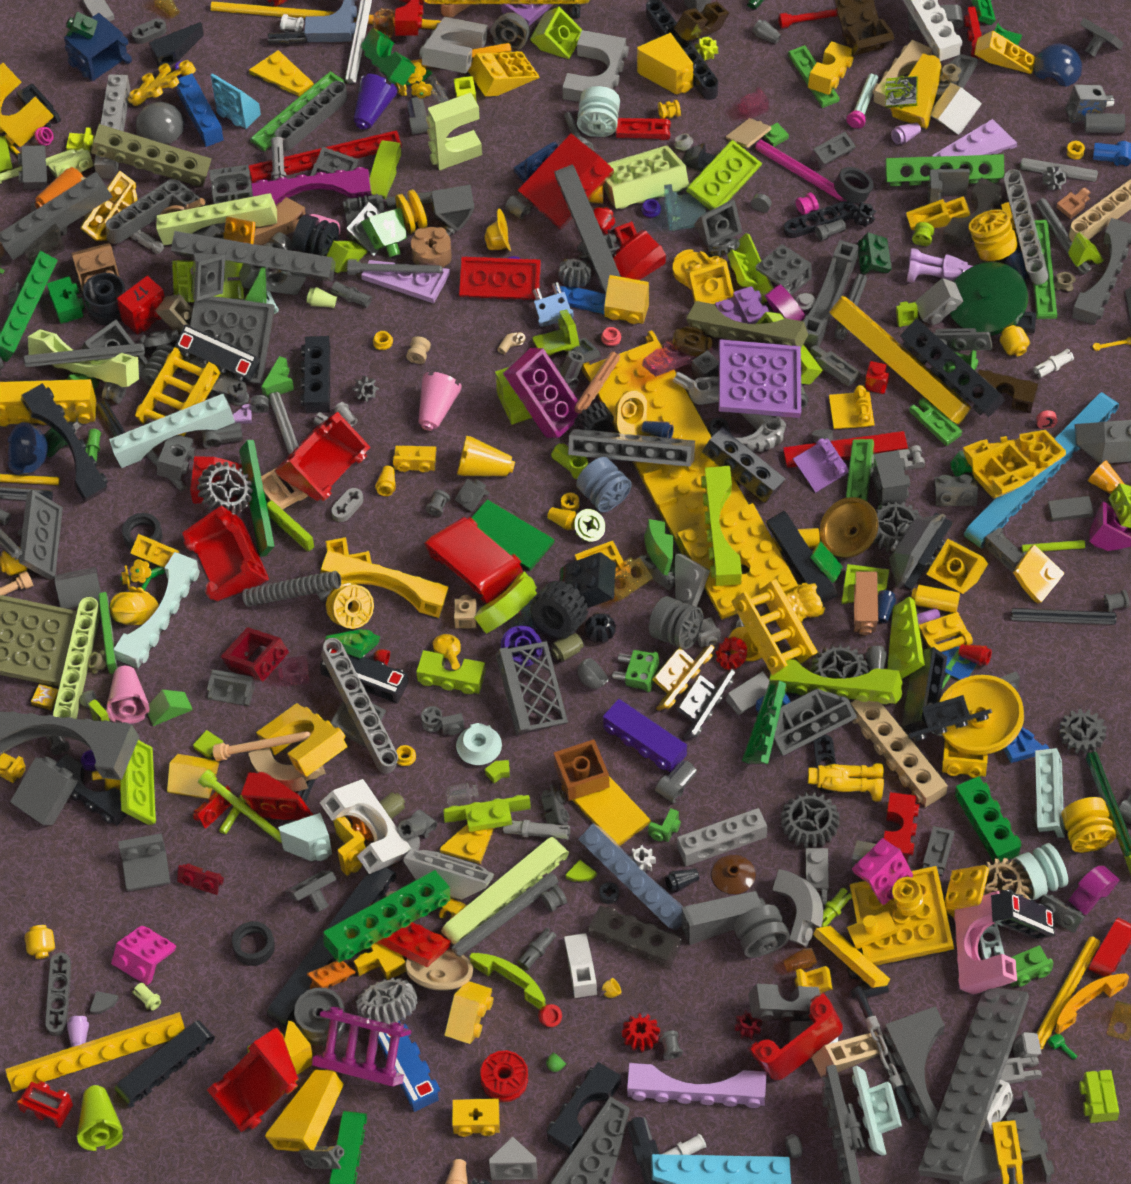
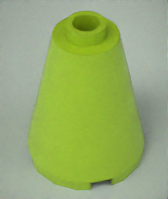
M93 1085L83 1093L77 1131L78 1143L84 1149L97 1151L96 1147L106 1145L105 1150L110 1149L122 1140L123 1128L105 1088Z

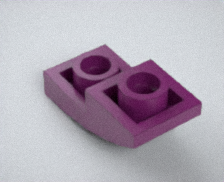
M778 284L764 295L773 311L781 314L784 319L802 321L806 317L794 298L781 284Z

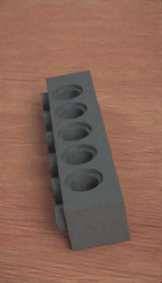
M574 429L569 435L568 455L596 458L607 457L608 459L690 467L694 462L695 440Z

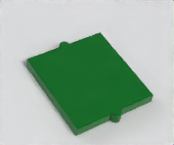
M819 542L810 557L833 583L839 576L843 566L824 544Z

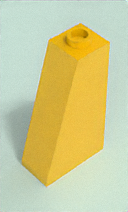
M924 53L921 55L908 76L917 77L916 103L890 105L893 117L910 124L916 122L920 127L927 129L942 73L939 58ZM900 89L901 93L898 92L895 98L902 96V89Z
M327 1069L315 1070L266 1133L265 1137L274 1149L287 1151L315 1149L344 1085L336 1072Z

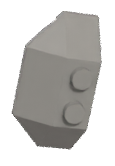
M411 848L404 857V863L416 880L436 870L449 885L450 897L453 899L462 900L486 888L494 876L492 872H488L480 865L435 851H419L416 848Z

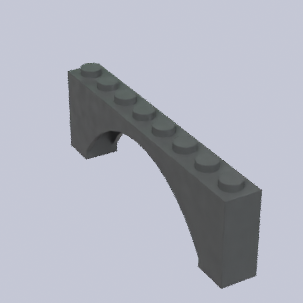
M174 231L171 251L177 256L193 258L194 253L224 254L225 261L281 270L333 282L336 262L331 257Z
M14 711L0 712V755L31 739L46 736L69 737L80 741L93 751L96 759L95 768L102 778L122 780L139 739V735L132 724L126 722L112 723L107 720L102 722L91 719H74L72 717L61 718L52 715L41 716L33 713L21 714Z
M936 1006L886 1024L885 1033L883 1034L886 1046H891L894 1052L892 1057L895 1065H900L902 1070L901 1077L905 1086L909 1085L912 1091L910 1093L912 1103L920 1108V1120L930 1130L928 1133L929 1139L939 1113L930 1100L925 1083L924 1068L932 1045L938 1036L944 1034L945 1028ZM978 1142L965 1182L949 1180L950 1184H981L1000 1177L995 1146Z

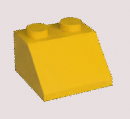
M610 275L604 305L605 317L611 320H625L632 324H644L649 306V282Z
M947 539L927 575L964 594L978 582L988 563L981 555Z

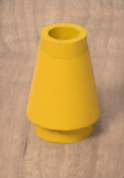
M391 466L383 467L375 485L377 493L381 496H390L396 490L395 470Z
M553 507L549 510L548 519L567 531L575 530L573 527L574 518L577 516L575 511Z

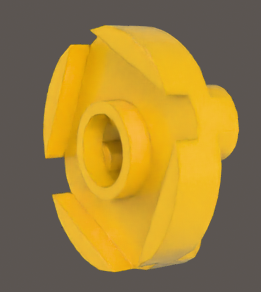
M689 249L676 255L673 263V275L677 281L689 287L685 269H688L689 265L694 262H700L701 264L708 262L709 256L702 251L698 253Z

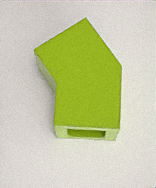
M509 760L493 762L485 769V775L493 783H496L501 778H510Z

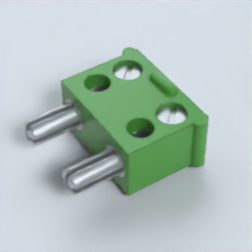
M633 650L632 655L620 653L618 660L629 662L626 673L614 671L612 677L625 680L626 686L650 692L654 682L652 679L656 675L660 663L658 653Z

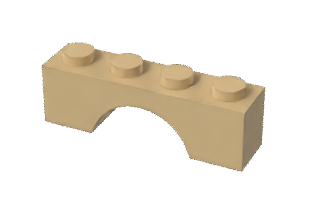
M911 40L908 46L905 45L900 57L894 59L891 69L886 71L882 81L875 85L872 92L874 94V102L890 109V105H886V99H888L886 95L889 92L891 95V91H900V89L886 90V88L902 87L903 85L901 83H887V81L896 82L897 78L899 80L903 75L911 73L923 53L932 55V48L914 40Z

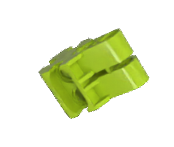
M193 260L172 261L174 295H181L186 302H194L192 295L193 275L191 274ZM225 261L223 294L216 295L215 297L244 298L241 280H228V277H240L239 272L242 268V263Z

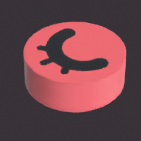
M1049 410L1039 413L1036 417L1037 426L1040 429L1053 428L1058 422L1055 412Z

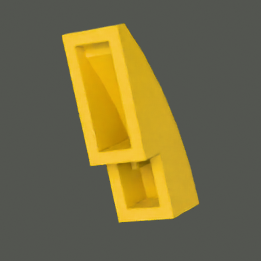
M964 196L947 203L941 199L906 213L911 230H915V225L919 222H926L934 228L972 220Z

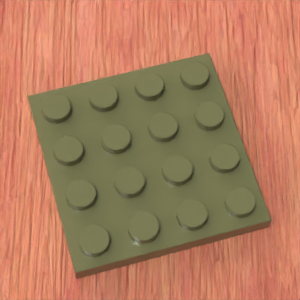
M0 595V675L60 687L77 611Z

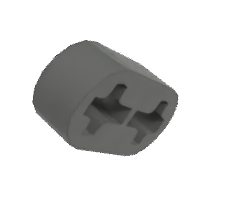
M153 19L135 27L132 30L133 40L138 44H143L164 35L167 31L166 23L162 19Z

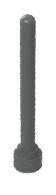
M348 259L347 270L348 275H356L361 271L441 273L443 267L440 265L361 263L357 259Z

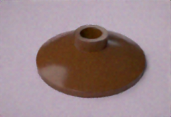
M727 855L720 858L712 869L713 883L720 891L727 894H741L747 891L753 885L756 877L752 863L739 855ZM736 869L738 872L731 873L730 870Z

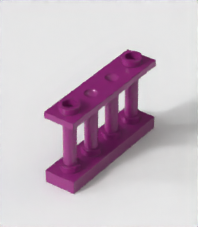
M330 1007L329 1010L320 1012L321 1017L330 1019L325 1051L322 1054L313 1056L312 1065L389 1086L403 1083L404 1074L396 1072L395 1063L399 1038L410 1035V1029L404 1028V1025L401 1023L392 1022L387 1024L344 1013L343 1009L338 1007ZM339 1021L350 1024L346 1054L343 1058L337 1057L336 1053H334ZM359 1027L370 1029L366 1060L363 1063L356 1062V1058H354ZM379 1032L391 1035L386 1067H383V1069L376 1067L374 1063Z

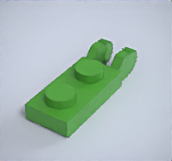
M925 398L919 400L920 407L925 410L924 413L915 405L909 407L911 414L944 445L948 446L962 435L961 429Z

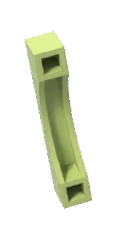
M271 193L157 215V232L163 245L172 244L174 231L192 234L203 227L225 223L226 217L253 221L256 227L277 223V208Z
M40 329L28 336L29 355L73 350L57 334ZM124 353L109 359L53 365L56 368H64L73 373H81L87 377L101 379L104 382H112L121 387H128L139 380L138 357Z

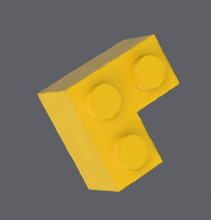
M469 981L454 994L445 1036L469 1044L475 1038H479L482 1031L481 1017H484L486 1011L490 1010L494 998L491 997L492 988Z

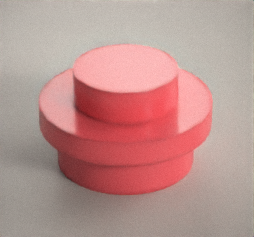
M608 327L603 331L601 340L606 346H616L621 341V333L614 327Z

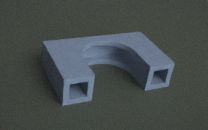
M344 0L341 8L332 15L306 17L305 36L307 41H353L356 26L354 17H357L355 1L357 0Z

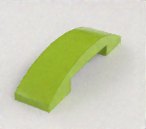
M472 953L469 956L472 966L489 977L492 971L495 970L525 989L526 1001L539 1009L546 1005L545 997L538 985L516 965L488 954Z

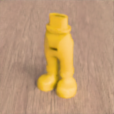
M876 763L871 767L866 765L831 764L827 766L818 765V768H808V784H817L818 788L822 785V788L838 792L869 791L873 801L881 802L884 785L882 764Z

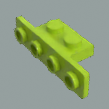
M745 233L739 239L740 245L736 251L731 250L727 256L730 266L736 274L737 282L743 287L752 286L754 291L758 290L762 298L760 303L765 304L767 299L764 295L771 291L773 286L769 278L756 270V265L761 262V259L750 234Z
M517 795L513 798L494 799L482 803L474 802L463 806H451L443 809L445 823L467 820L469 832L512 825L510 812L531 809L529 795Z

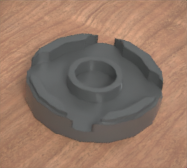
M178 330L154 331L150 333V337L140 336L139 341L143 343L144 347L171 343L178 340Z

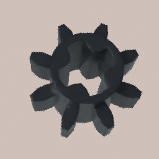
M861 202L852 209L854 214L851 216V219H854L856 225H863L866 228L869 223L872 224L874 222L876 210L873 209L871 204Z

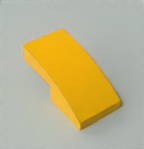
M138 534L131 550V554L164 568L174 552L179 553L176 549Z

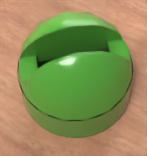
M554 1052L546 1060V1066L552 1072H559L566 1065Z

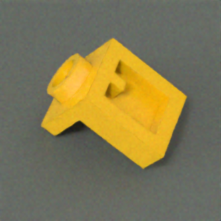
M3 753L0 756V776L12 783L15 782L17 777L21 778L25 772L23 758L18 756L15 759Z

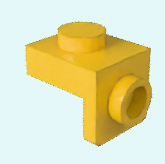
M824 966L808 972H804L801 968L796 970V987H819L820 993L832 990L828 967Z

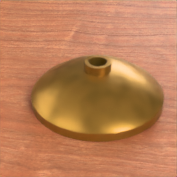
M856 497L844 498L834 503L826 511L820 524L821 542L833 555L840 558L855 557L866 551L873 543L878 532L876 511L868 502Z

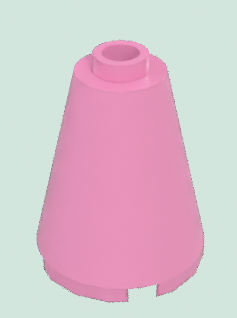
M426 372L422 377L418 422L423 429L428 431L439 427L462 388L460 383L459 385L455 384L456 379L438 372H434L433 375H428L429 372Z
M130 666L118 667L114 672L106 712L111 721L115 723V720L129 724L138 723L149 712V703L134 668Z

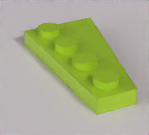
M911 597L895 605L892 613L888 670H898L901 679L925 665L915 600Z

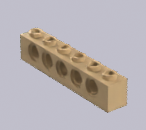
M859 700L850 703L857 716L852 722L859 724L863 736L867 740L871 739L876 752L879 755L883 754L887 759L888 767L898 773L900 782L904 787L908 786L912 795L916 796L915 801L917 803L921 802L924 807H927L946 795L948 785L911 739H908L907 734L881 703L874 701L861 702ZM880 733H885L887 736H882ZM892 749H899L900 751L895 752ZM904 765H912L913 767L909 768ZM922 780V781H925L926 783H923V784H922V783H919V782H917V781Z

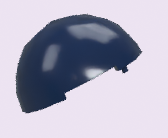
M1056 43L1043 48L1038 53L1034 61L1033 70L1036 77L1043 80L1046 77H1051L1058 82V85L1067 87L1080 78L1082 62L1078 53L1072 47Z
M25 422L16 425L8 437L9 461L7 463L14 474H29L39 469L44 463L48 451L45 435L35 425Z

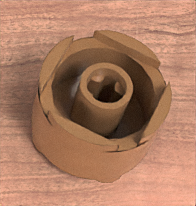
M427 227L415 231V235L411 240L412 257L415 265H440L444 268L450 263L452 258L451 241L444 228Z

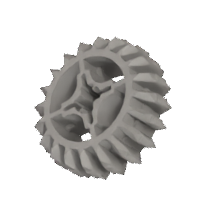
M391 978L387 981L384 979L382 982H376L373 986L369 985L368 989L363 990L356 1001L358 1014L360 1017L387 1024L392 1022L398 1023L401 1019L405 1020L406 1016L411 1015L412 1011L416 1009L417 996L412 984H409L408 980L403 981L402 978L397 980Z

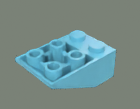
M213 73L211 74L217 113L223 118L227 117L234 125L247 129L261 115L259 103L238 88Z

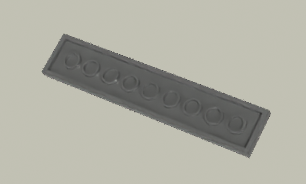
M1000 988L988 989L982 992L918 1169L921 1176L965 1182L1029 999L1028 992Z

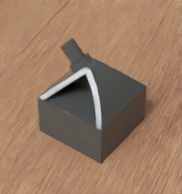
M471 185L435 190L430 194L434 218L445 225L446 233L450 237L451 234L464 227L473 213L475 207Z

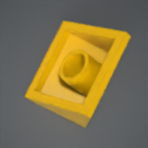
M177 754L170 761L167 792L209 799L212 788H204L198 783V780L207 769L217 774L220 761Z
M288 1021L285 1042L298 1075L312 1065V1050L310 1043L294 1022Z

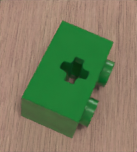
M70 277L47 283L49 295L60 324L83 317L84 303L82 298H77L79 291L76 283L72 284Z

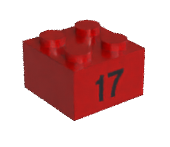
M146 276L117 298L122 321L137 335L142 331L148 330L156 320L162 319L157 314L156 309L165 299L164 292L149 276Z

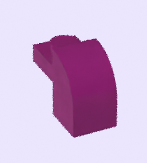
M1097 866L1078 883L1080 886L1068 901L1084 915H1087L1101 897H1107L1120 879L1105 866Z

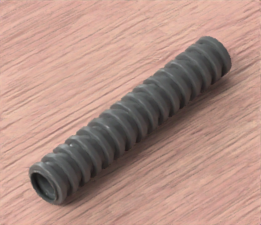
M334 570L332 572L320 573V575L315 574L314 576L310 575L255 588H247L243 590L242 598L245 605L251 607L252 605H261L280 601L281 599L286 600L287 598L291 599L293 597L310 595L311 593L315 594L316 592L334 590V588L339 589L341 587V576L338 571Z

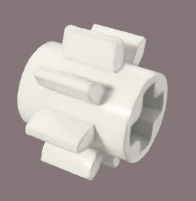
M643 845L636 850L632 849V856H629L643 871H652L651 864L656 863V857L652 856V849L647 850Z

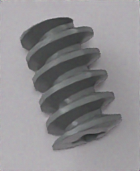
M166 344L157 346L156 351L153 352L152 357L141 371V378L147 385L152 386L166 363L168 354L172 353L174 347Z

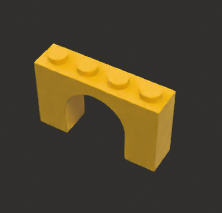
M2 63L0 65V132L3 133L5 131L7 134L4 137L12 145L16 143L21 147L35 135V131L38 128L43 127L54 116L36 97L16 114L2 115L1 107L4 99L22 83Z
M298 703L256 732L260 740L309 732L310 736L304 742L287 753L295 769L306 777L347 748L344 741L345 735L340 728L333 727L328 720H322L317 713L313 714L308 707L304 708ZM290 744L269 748L272 754L276 755Z

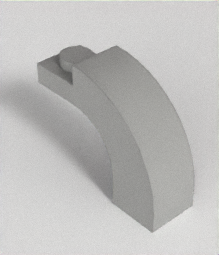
M779 869L773 891L782 896L792 898L797 908L796 919L789 940L807 947L809 940L812 938L813 926H822L823 905L821 898L814 886L808 881L791 872Z

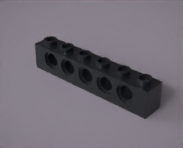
M917 318L900 335L904 341L902 345L909 352L915 351L918 354L916 358L922 364L928 363L934 375L937 377L941 375L945 378L944 383L951 390L956 388L960 392L958 396L966 403L970 401L974 405L972 408L980 416L984 414L989 418L1005 401L1001 393ZM927 341L924 347H919L921 342ZM936 354H941L939 359L933 360ZM955 366L952 372L947 373L949 367ZM964 379H969L966 385H961ZM978 392H983L980 398H975Z

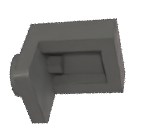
M467 479L455 501L468 510L473 511L483 495L488 496L490 492L485 489L487 485L477 479L475 482Z

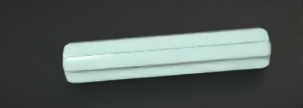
M872 73L868 75L855 110L861 111L863 114L866 112L873 89L878 82L877 75Z

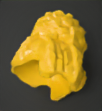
M803 583L790 593L785 594L800 622L807 617H818L825 611V607H823L821 599L816 593V584Z

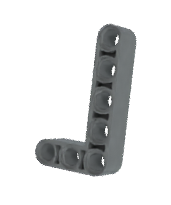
M169 180L106 221V239L110 243L118 244L156 220L157 215H160L165 208L174 205L184 207L200 199V197L178 180Z

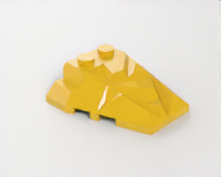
M1046 430L1023 433L1019 435V439L1007 440V436L1000 437L1001 442L988 444L986 439L963 447V453L967 462L972 467L974 478L993 499L1023 486L1066 455V450Z

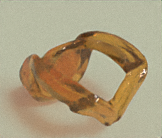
M382 8L375 12L373 28L390 38L394 32L393 17H395V11ZM385 12L389 14L387 16H381Z

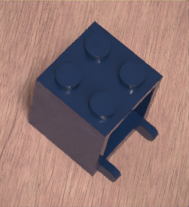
M100 13L92 17V19L98 22L94 36L91 39L74 31L70 37L64 36V47L68 54V63L73 68L77 67L84 78L88 77L92 81H95L122 61L127 64L132 62V58L126 50L128 39Z

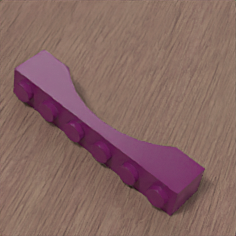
M363 167L354 168L353 171L336 170L330 174L319 172L315 173L314 176L297 175L291 179L280 177L275 181L258 180L256 183H252L253 197L271 193L275 206L282 202L285 197L290 198L298 193L317 189L336 191L351 199L372 196L369 171Z

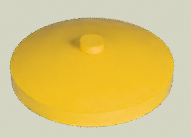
M974 675L963 678L951 685L939 701L942 702L964 695L970 715L992 709L993 713L988 715L989 719L977 722L976 719L967 721V726L956 729L955 725L947 727L948 732L942 733L943 738L948 744L967 754L985 755L997 752L1008 746L1018 736L1023 726L1024 708L1020 695L1011 684L995 676Z

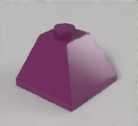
M1102 502L1089 530V542L1095 547L1106 551L1131 547V528L1121 526L1113 507Z

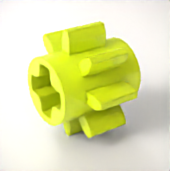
M709 37L699 39V44H695L696 50L704 61L710 58L714 59V54H718L716 40L713 41Z

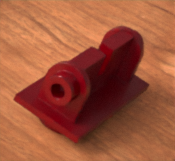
M190 863L178 866L177 882L218 895L219 885H222L224 882V877L220 873L208 870L202 873V868L193 866Z

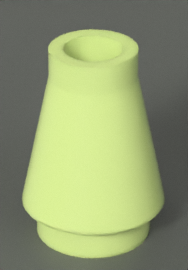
M317 287L310 288L306 303L311 304V306L334 308L337 297Z

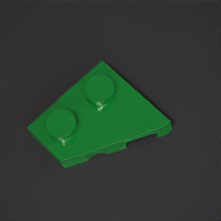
M363 629L328 635L325 638V641L329 638L338 639L346 653L358 658H362L378 645L380 636L373 634L370 630Z

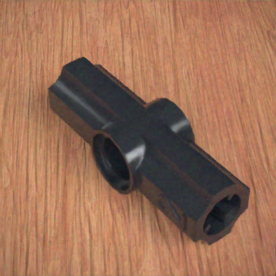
M646 1117L632 1118L627 1122V1128L633 1144V1154L636 1155V1164L640 1166L644 1184H663L652 1180L651 1156L652 1154H659L656 1141L652 1139Z

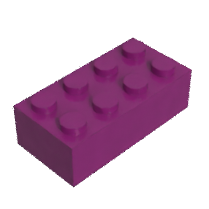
M530 348L503 373L547 438H559L574 424L575 418H578L577 415L579 413H576L574 410L578 400L543 348Z

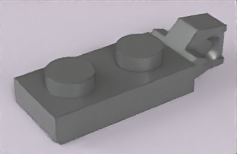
M817 345L811 347L809 353L818 365L839 379L840 382L849 386L860 379L862 373L832 351L827 353Z
M933 826L923 862V869L937 866L938 874L942 876L955 831Z

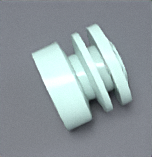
M602 86L590 87L581 93L577 125L582 133L588 136L606 137L616 131L620 106L619 95L615 91Z
M1050 843L1042 845L1041 848H1035L1033 855L1026 852L1013 858L1017 862V866L1021 864L1024 867V871H1027L1029 875L1027 879L1031 880L1032 885L1028 887L1032 889V893L1026 895L1032 900L1042 897L1043 894L1047 895L1048 889L1056 891L1058 887L1062 888L1068 884V874L1063 860Z

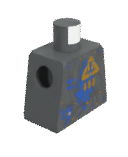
M1074 85L1065 110L1071 123L1084 121L1085 113H1103L1105 107L1114 105V98L1112 95H1105L1100 85Z

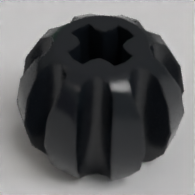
M605 612L603 614L594 613L593 617H588L585 623L586 635L595 643L598 641L606 643L608 638L612 639L615 635L616 624L614 619L610 618V615Z

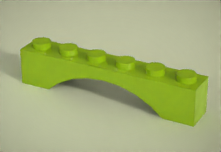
M730 466L705 468V476H701V487L706 488V494H703V505L708 507V511H705V524L710 526V529H707V542H711L712 547L708 548L709 560H713L714 565L710 566L711 578H715L716 586L739 585L742 579L740 555L725 540L719 523L721 510L731 495Z
M791 659L786 661L788 666L774 675L771 674L769 678L770 681L779 680L786 683L785 693L806 695L815 689H820L848 699H855L861 702L874 701L881 704H896L902 685L898 670L877 668L858 677L832 679L816 675L802 667L796 660Z

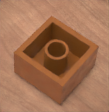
M594 739L553 752L554 766L569 801L610 788L609 773Z

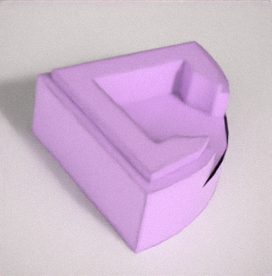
M251 403L241 406V409L233 414L235 423H252Z

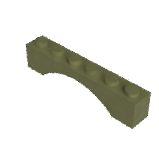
M700 301L695 302L686 318L689 327L700 329L706 335L726 338L732 341L801 346L802 348L808 336L803 321L785 318L766 324L741 323L723 315L714 304Z

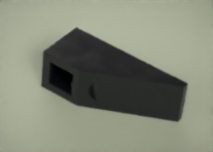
M202 23L190 25L149 42L151 54L158 67L165 63H168V65L177 63L204 36Z

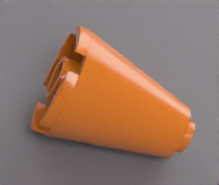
M74 167L66 169L36 197V209L81 182L83 175Z

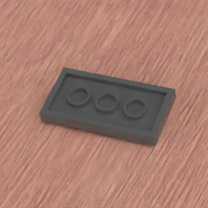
M31 490L27 492L20 548L22 555L19 557V563L47 579H53L56 574L63 507Z

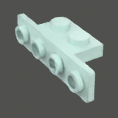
M854 1066L852 1080L856 1088H858V1103L864 1111L863 1123L869 1131V1146L872 1151L877 1152L881 1156L886 1155L882 1133L902 1126L892 1086L889 1082H885L869 1088L866 1072L860 1067Z

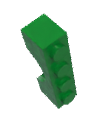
M372 28L360 46L365 51L364 55L372 60V64L380 68L379 71L387 76L386 79L394 85L399 83L404 86L416 69V66L408 58L397 52L391 54L393 41L384 33Z

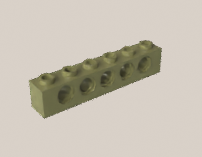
M101 124L98 126L91 153L99 157L112 159L118 163H125L138 169H144L154 174L164 175L174 180H180L193 186L201 187L204 186L211 163V158Z

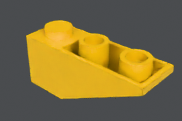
M991 31L977 40L975 55L991 64L1029 74L1032 73L1035 56L995 31Z

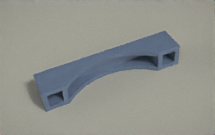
M593 823L578 840L669 928L676 931L681 926V908L683 906L648 876L601 827Z

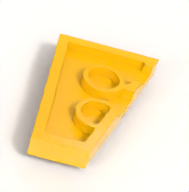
M279 50L249 69V74L263 78L264 81L276 84L281 89L299 97L314 85Z

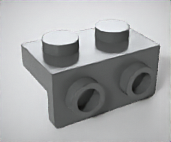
M965 474L960 477H951L949 475L934 477L936 506L977 505L978 486L974 476Z

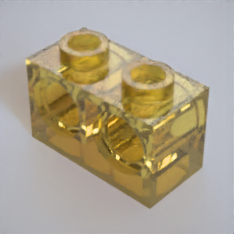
M632 557L627 558L621 562L622 567L615 571V579L620 581V588L617 589L615 587L613 602L621 601L653 579L640 557L632 559ZM632 567L635 568V570L637 571V576L635 578L631 575L630 572Z

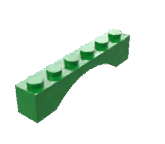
M42 251L38 253L32 262L19 295L0 331V357L5 362H8L14 354L58 261Z

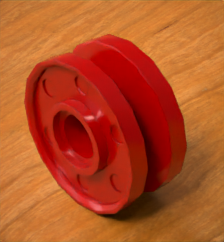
M508 1050L497 1051L483 1061L480 1070L481 1086L488 1097L499 1099V1102H511L525 1092L528 1084V1068L524 1059L517 1053ZM502 1074L509 1075V1078L502 1079L499 1076Z

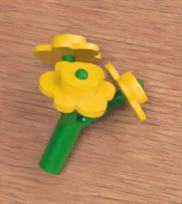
M416 62L414 64L416 69L405 85L402 86L399 83L395 85L397 93H400L401 96L407 95L406 86L412 84V95L418 98L431 96L432 85L425 84L424 80L432 75V71L425 69L421 66V63Z
M137 559L134 562V566L130 568L131 575H128L127 565L124 566L125 572H121L120 580H122L123 585L127 584L129 592L149 594L145 591L148 583L152 578L164 574V568L160 566L151 570L148 568V562ZM129 580L133 582L139 581L143 585L141 588L130 587Z

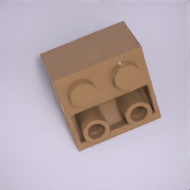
M110 243L71 253L82 291L87 280L96 274L112 273L119 276Z

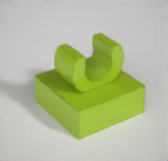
M907 301L900 302L899 306H896V319L899 327L911 325L916 318L918 319V308L915 302L909 304Z

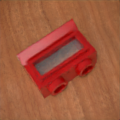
M31 1081L22 1098L17 1101L21 1112L25 1113L26 1109H29L40 1120H44L45 1117L54 1120L58 1128H61L73 1107L72 1100L67 1092L63 1090H58L57 1092L50 1090V1086L42 1081H38V1083Z

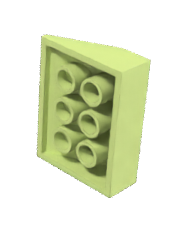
M663 146L608 163L614 169V174L603 185L613 206L616 209H622L633 203H643L653 197H663L670 192H680L683 188L689 186L685 164L668 146Z

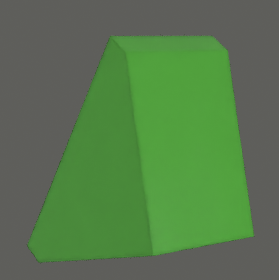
M161 690L150 702L147 714L152 725L155 726L193 709L185 692Z

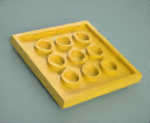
M937 866L912 871V878L919 882L924 896L923 910L914 916L901 914L896 907L894 897L885 905H882L870 884L866 881L850 884L857 923L863 921L867 915L876 916L889 911L898 932L862 947L863 955L875 966L954 949Z

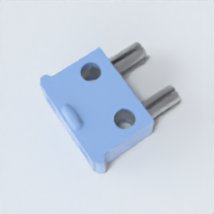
M556 282V286L555 283L552 284L555 295L542 298L539 288H537V292L536 289L533 290L536 299L534 304L539 317L540 327L558 323V319H560L559 311L567 309L570 316H574L573 310L569 307L565 292H561L558 282Z

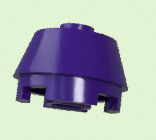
M516 626L509 629L503 635L501 648L508 647L510 649L541 643L542 641L534 629L527 626ZM542 648L534 649L531 656L539 659ZM520 653L512 654L513 661L522 665L526 657ZM528 659L524 667L530 666L534 662Z

